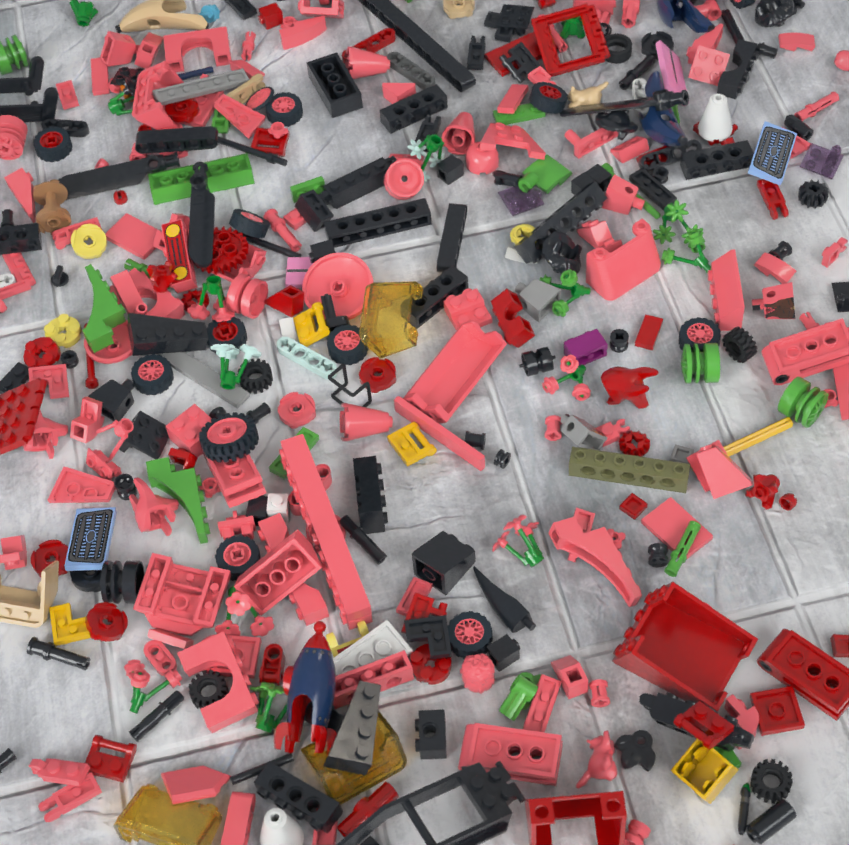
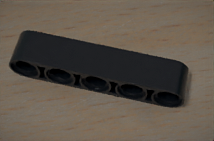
M213 126L139 131L136 134L135 150L141 154L214 149L218 145V130Z
M449 203L437 258V272H443L452 265L457 267L467 218L466 204Z

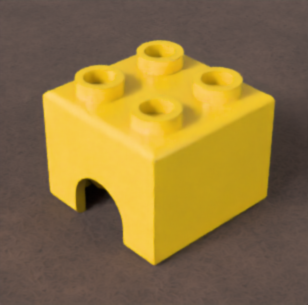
M696 739L670 771L693 789L703 800L711 804L739 769L714 748L708 750L700 740Z

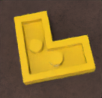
M70 603L49 607L55 646L91 638L85 624L86 617L73 620Z

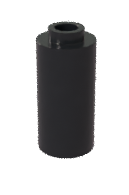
M781 799L747 825V835L752 842L763 844L795 819L796 812L789 802Z

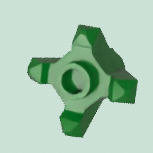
M77 0L69 2L76 16L77 24L83 27L89 26L91 19L98 13V10L95 7L93 8V3L90 1L78 3Z
M581 16L561 22L563 30L560 36L562 39L568 38L569 35H577L580 39L585 37L586 34L582 27Z

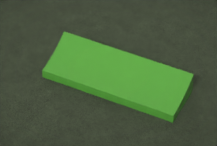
M248 153L204 162L208 165L206 174L211 193L255 184ZM193 165L148 174L154 205L191 197L190 178L194 174Z

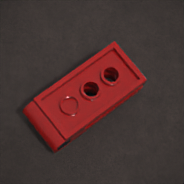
M782 629L757 659L758 665L764 671L787 687L793 686L794 692L837 721L849 707V668L793 630Z

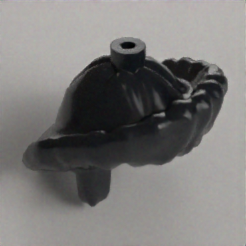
M760 0L755 10V22L765 28L784 25V21L793 13L794 1Z
M629 110L611 111L610 113L601 112L595 116L597 126L608 131L619 132L617 139L621 141L627 134L634 133L638 129L634 122H630Z
M561 231L552 232L544 240L542 246V254L545 260L551 265L554 272L561 275L568 269L574 270L576 274L579 273L582 247L579 244L575 245L566 233Z

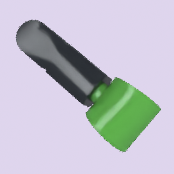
M501 170L493 172V177H495L494 184L518 187L525 193L532 189L539 181V177L533 172L526 173L524 177Z

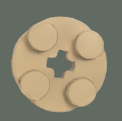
M443 0V9L450 19L470 17L475 9V0Z

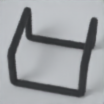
M341 364L328 375V379L339 387L331 394V398L340 405L344 402L335 395L341 390L354 397L365 387L367 388L368 402L362 407H367L372 403L369 382H365L354 393L345 388L348 385L345 364ZM341 369H343L345 382L343 385L332 378Z

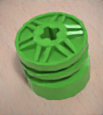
M16 34L11 36L12 44L8 37L5 38L6 46H3L0 41V72L2 76L12 72V64L20 70V61L24 68L28 67L25 49Z
M697 343L693 344L692 352L690 344H684L681 355V370L686 384L691 383L692 375L695 383L699 382L700 375H703L705 383L719 382L720 353L718 343H704L702 352L699 351Z
M796 377L784 391L777 410L787 417L795 415V422L801 423L805 428H809L823 412L829 394L826 391L820 392L819 387L811 389L810 382L802 377Z

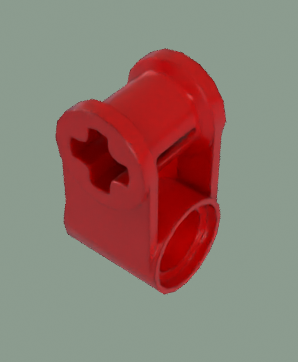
M270 644L265 648L259 673V684L266 682L282 686L286 661L283 649L279 644ZM275 654H278V655H279V656H278L277 658H275V659H272V658H271V657H272L273 655H275Z

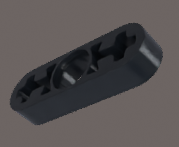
M46 119L41 124L42 129L68 126L69 128L66 131L70 137H85L89 134L88 124L85 121Z

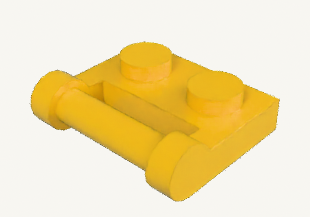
M316 302L310 309L293 317L299 342L306 347L328 336L330 333L329 327L326 326L322 303ZM315 315L319 325L318 331L313 318Z
M412 422L387 436L388 442L407 467L426 456L434 455L437 451L436 447L430 444L419 430L420 427L416 422ZM409 434H414L423 446L422 449L417 446Z

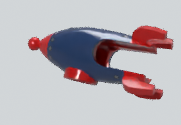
M317 621L314 624L316 633L306 642L294 666H288L284 672L283 690L288 696L287 722H282L275 728V750H281L285 736V752L293 753L295 742H300L306 709L311 702L313 703L311 742H316L315 753L323 754L327 743V756L337 734L333 729L328 728L336 687L335 664L329 644L323 636L326 624L323 621Z

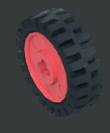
M233 412L232 415L225 413L224 417L219 415L218 419H211L212 423L207 422L205 424L206 427H202L199 433L200 444L206 457L217 462L224 460V463L229 462V459L236 461V457L241 459L244 457L243 454H250V450L255 449V445L258 444L259 440L254 420L249 415H244V413L238 415L237 412Z

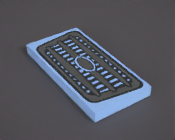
M765 121L748 174L781 185L797 133Z
M116 507L76 510L64 565L66 571L102 570L103 563L108 560L117 513Z

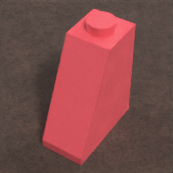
M711 444L700 448L701 452L697 453V457L713 499L754 484L752 479L718 446L712 447Z

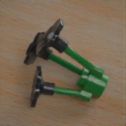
M130 78L124 80L126 88L123 89V92L108 102V107L112 114L119 116L132 113V109L123 110L125 103L133 100L135 96L136 83ZM129 93H131L133 95L124 100L120 99L125 94L128 95Z

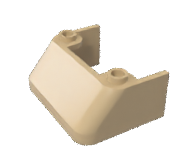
M55 560L42 570L41 581L38 583L37 591L2 586L0 575V622L34 628L40 627L46 622L50 612L49 607H52L58 592L59 561Z

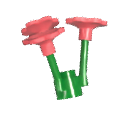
M215 275L209 276L206 279L207 283H202L203 289L200 301L197 305L192 304L187 309V312L194 319L205 320L206 317H209L210 312L203 304L207 290L211 295L218 296L216 303L213 304V308L217 312L212 315V320L216 322L229 321L235 316V313L227 308V297H224L221 278Z
M232 586L228 590V598L225 601L227 605L226 620L221 625L215 627V632L219 634L224 631L226 635L240 636L239 626L232 624L231 614L242 616L249 609L255 618V622L250 626L253 636H265L275 625L272 617L265 618L257 614L256 610L251 606L250 597L247 593L241 594Z

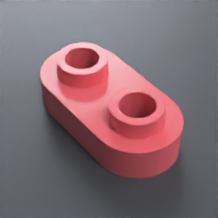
M151 640L146 643L144 654L161 676H164L168 669L172 671L174 669L177 670V662L174 656L162 642ZM166 665H170L169 668L164 669Z

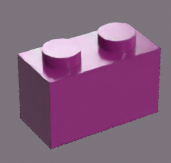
M594 329L565 341L564 355H574L579 362L578 366L586 365L607 356L608 344L598 329Z

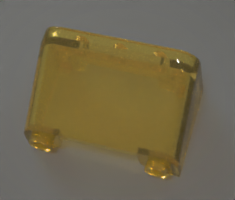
M416 281L374 282L368 284L365 288L359 335L361 341L380 359L417 345L418 331L410 324L412 298L415 300L422 298L423 287Z
M379 710L373 760L366 775L322 767L327 757V750L325 751L324 749L323 754L315 753V743L300 749L324 793L338 801L340 805L400 772L407 764V758L398 734Z
M147 784L146 786L142 785L119 814L113 826L119 838L131 843L133 838L136 842L141 839L155 845H211L221 823L222 816L218 812V807L209 803L203 805L189 801L172 804L167 792L159 790L158 787L152 784Z

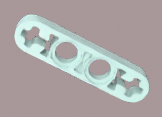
M281 337L277 341V350L281 355L324 379L329 380L328 375L337 368L336 363L289 337ZM299 351L304 352V355L301 357L295 356ZM313 359L319 360V363L316 365H311L309 362Z

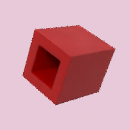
M276 2L259 8L260 15H258V20L261 25H264L266 30L283 24V14Z

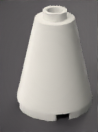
M714 94L707 103L698 124L699 135L703 139L711 142L719 140L720 142L729 138L733 127L726 96Z
M270 809L264 816L259 839L260 845H303V829L295 819L282 809Z

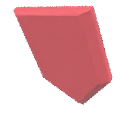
M206 766L161 773L172 804L215 797L220 792V788L231 777Z

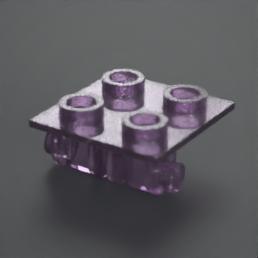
M811 143L800 167L833 180L844 156L841 155V147L835 145L829 150Z
M511 187L498 192L512 216L544 205L540 198L542 196L541 191L534 189V187L527 193L518 187Z

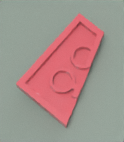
M63 467L48 498V502H110L116 488L113 481Z

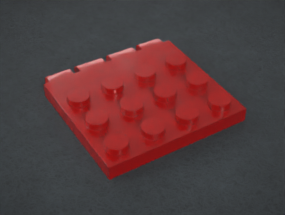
M37 378L0 394V455L24 446L32 439L47 380Z

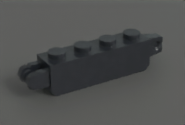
M394 156L387 159L381 157L324 185V191L319 194V197L326 206L331 204L333 208L338 209L384 186V175L390 165L396 162L397 159Z
M658 692L657 696L642 693L639 697L640 704L650 711L651 717L658 724L697 739L685 729L678 728L673 724L678 714H683L696 703L690 700L680 701L676 695L666 692V695ZM725 715L723 718L733 724L734 729L716 747L728 752L733 750L735 746L750 749L755 738L754 735L744 730L737 723L738 720L736 718Z

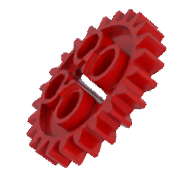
M225 226L221 230L216 227L213 242V261L208 267L201 268L202 272L207 270L208 274L214 271L215 275H217L218 271H221L224 274L225 270L231 272L232 267L238 269L237 264L243 265L242 260H246V255L249 254L248 242L246 237H243V233H238V230L232 231V227L228 228V230H225Z

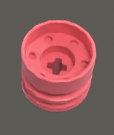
M0 116L1 159L14 160L23 153L28 128L21 119L15 116Z

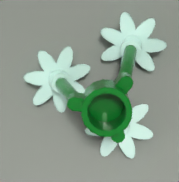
M427 135L422 143L421 140H418L416 143L411 139V145L407 146L409 150H413L410 154L411 156L416 154L419 160L421 155L426 156L421 166L425 183L427 179H430V176L425 175L427 172L424 170L428 161L432 162L430 168H434L437 163L445 159V154L442 153L444 142L438 135ZM427 148L428 154H426L423 150Z

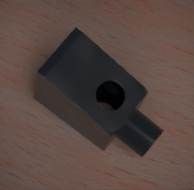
M126 379L122 384L115 380H109L88 397L103 402L101 412L112 421H120L134 403L131 390L135 387V384L130 379Z

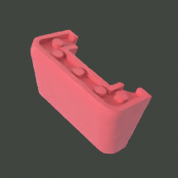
M166 61L149 67L138 75L132 116L137 121L154 129L183 128L180 122H173L166 114V105L156 102L152 95L153 90L184 83Z
M643 218L633 224L632 231L636 237L610 253L604 248H595L587 253L586 283L606 300L612 301L619 298L660 270L661 261L652 230Z

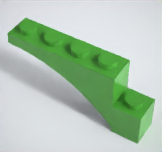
M92 264L85 267V270L93 287V307L88 324L82 331L87 343L95 353L114 343L112 328L126 322L124 317L126 311L122 304L118 305L115 293H110V287L106 280L102 281L103 277L98 269L95 270Z
M169 457L147 461V473L151 487H156L172 498L177 499L192 519L200 544L208 543L207 535L211 533L208 522L205 523L204 519L208 518L206 506L202 507V502H205L203 490H199V486H202L200 474L196 475L195 468L176 471L175 464H171Z

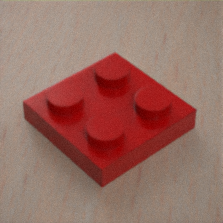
M793 686L750 693L751 704L755 706L759 714L758 727L761 736L804 729L805 723Z

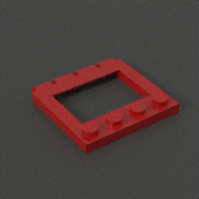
M588 3L531 19L545 70L551 77L603 63L606 58L610 57L595 5L588 6ZM581 16L592 55L560 63L549 25Z

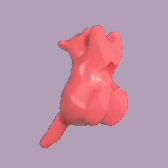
M604 731L603 736L600 735L592 740H587L590 744V749L594 751L589 759L588 770L578 781L576 788L579 789L585 786L591 777L598 780L607 779L609 781L616 778L618 772L615 761L612 758L615 752L614 742L610 739L608 731Z

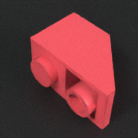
M569 655L551 662L558 680L562 681L561 686L568 700L588 692L589 680L580 663L574 657Z

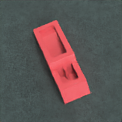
M325 16L293 22L294 27L280 29L283 50L302 45L326 31Z

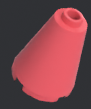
M347 47L345 67L353 79L386 73L390 69V60H387V56L355 47Z
M468 112L459 113L442 133L443 146L450 153L464 155L471 144L475 143L474 121L472 115Z
M349 403L341 404V407H344V411H340V433H344V437H341L342 441H350L388 432L389 428H392L393 419L392 416H389L388 412Z

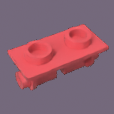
M88 448L86 464L101 478L112 481L113 477L121 475V468L114 462H109L110 459L101 450L96 449L92 451Z

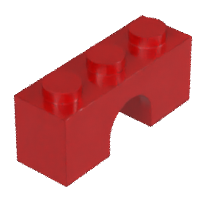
M507 288L491 300L492 311L499 320L498 325L503 330L504 339L509 345L512 344L519 348L535 336L529 321L519 315L515 318L516 314L523 309L517 294Z

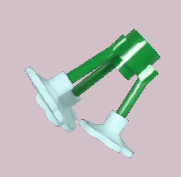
M215 344L211 346V350H216V354L221 359L220 387L227 390L234 389L235 384H240V378L247 363L250 362L252 357H261L262 353L257 351L255 347L242 344L239 349L235 348L232 344ZM241 350L245 353L244 361L237 376H235L234 372L229 371V362L231 359H236Z

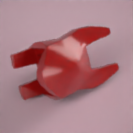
M619 366L604 371L601 375V380L610 396L607 403L609 405H616L626 399L639 409L648 407L649 404L645 393L648 392L649 387L644 385L643 380L656 376L659 372L657 369L650 367L629 369Z

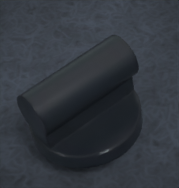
M61 265L56 267L55 274L51 277V282L56 287L64 286L69 281L68 274L63 272L64 268Z

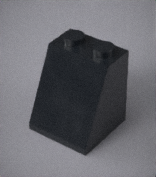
M442 531L412 553L414 575L432 583L435 589L447 595L476 562L475 551L470 545L460 542L453 534Z

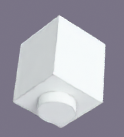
M268 493V518L280 513L284 522L289 523L290 507L288 494Z

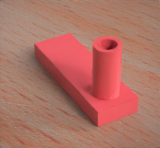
M600 128L581 139L572 129H569L564 137L574 145V155L579 159L618 137L619 132Z
M125 270L110 277L127 314L145 315L148 312L147 305L142 301L128 271Z

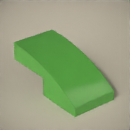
M215 109L214 117H212V126L217 128L218 133H228L231 122Z

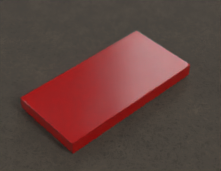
M534 32L485 53V59L502 77L509 74L510 71L503 67L502 61L499 59L500 56L504 54L507 58L511 57L508 51L520 42L525 45L536 60L542 59ZM513 62V66L518 70L519 66Z

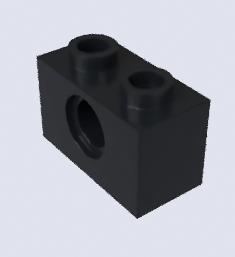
M445 709L419 710V719H415V732H419V739H415L416 752H420L421 760L447 759ZM429 732L435 733V735L432 737L426 736V734Z

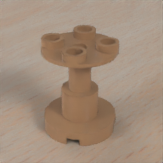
M56 179L43 182L33 188L34 200L44 206L36 215V223L39 224L40 231L44 234L45 232H50L52 235L53 231L71 224L70 213L60 206L67 199L68 191Z

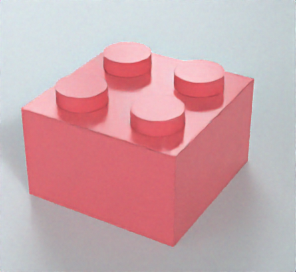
M193 404L165 427L169 439L175 445L186 449L198 458L203 454L199 433L202 427H206L205 424L207 422L212 423V418L196 404Z

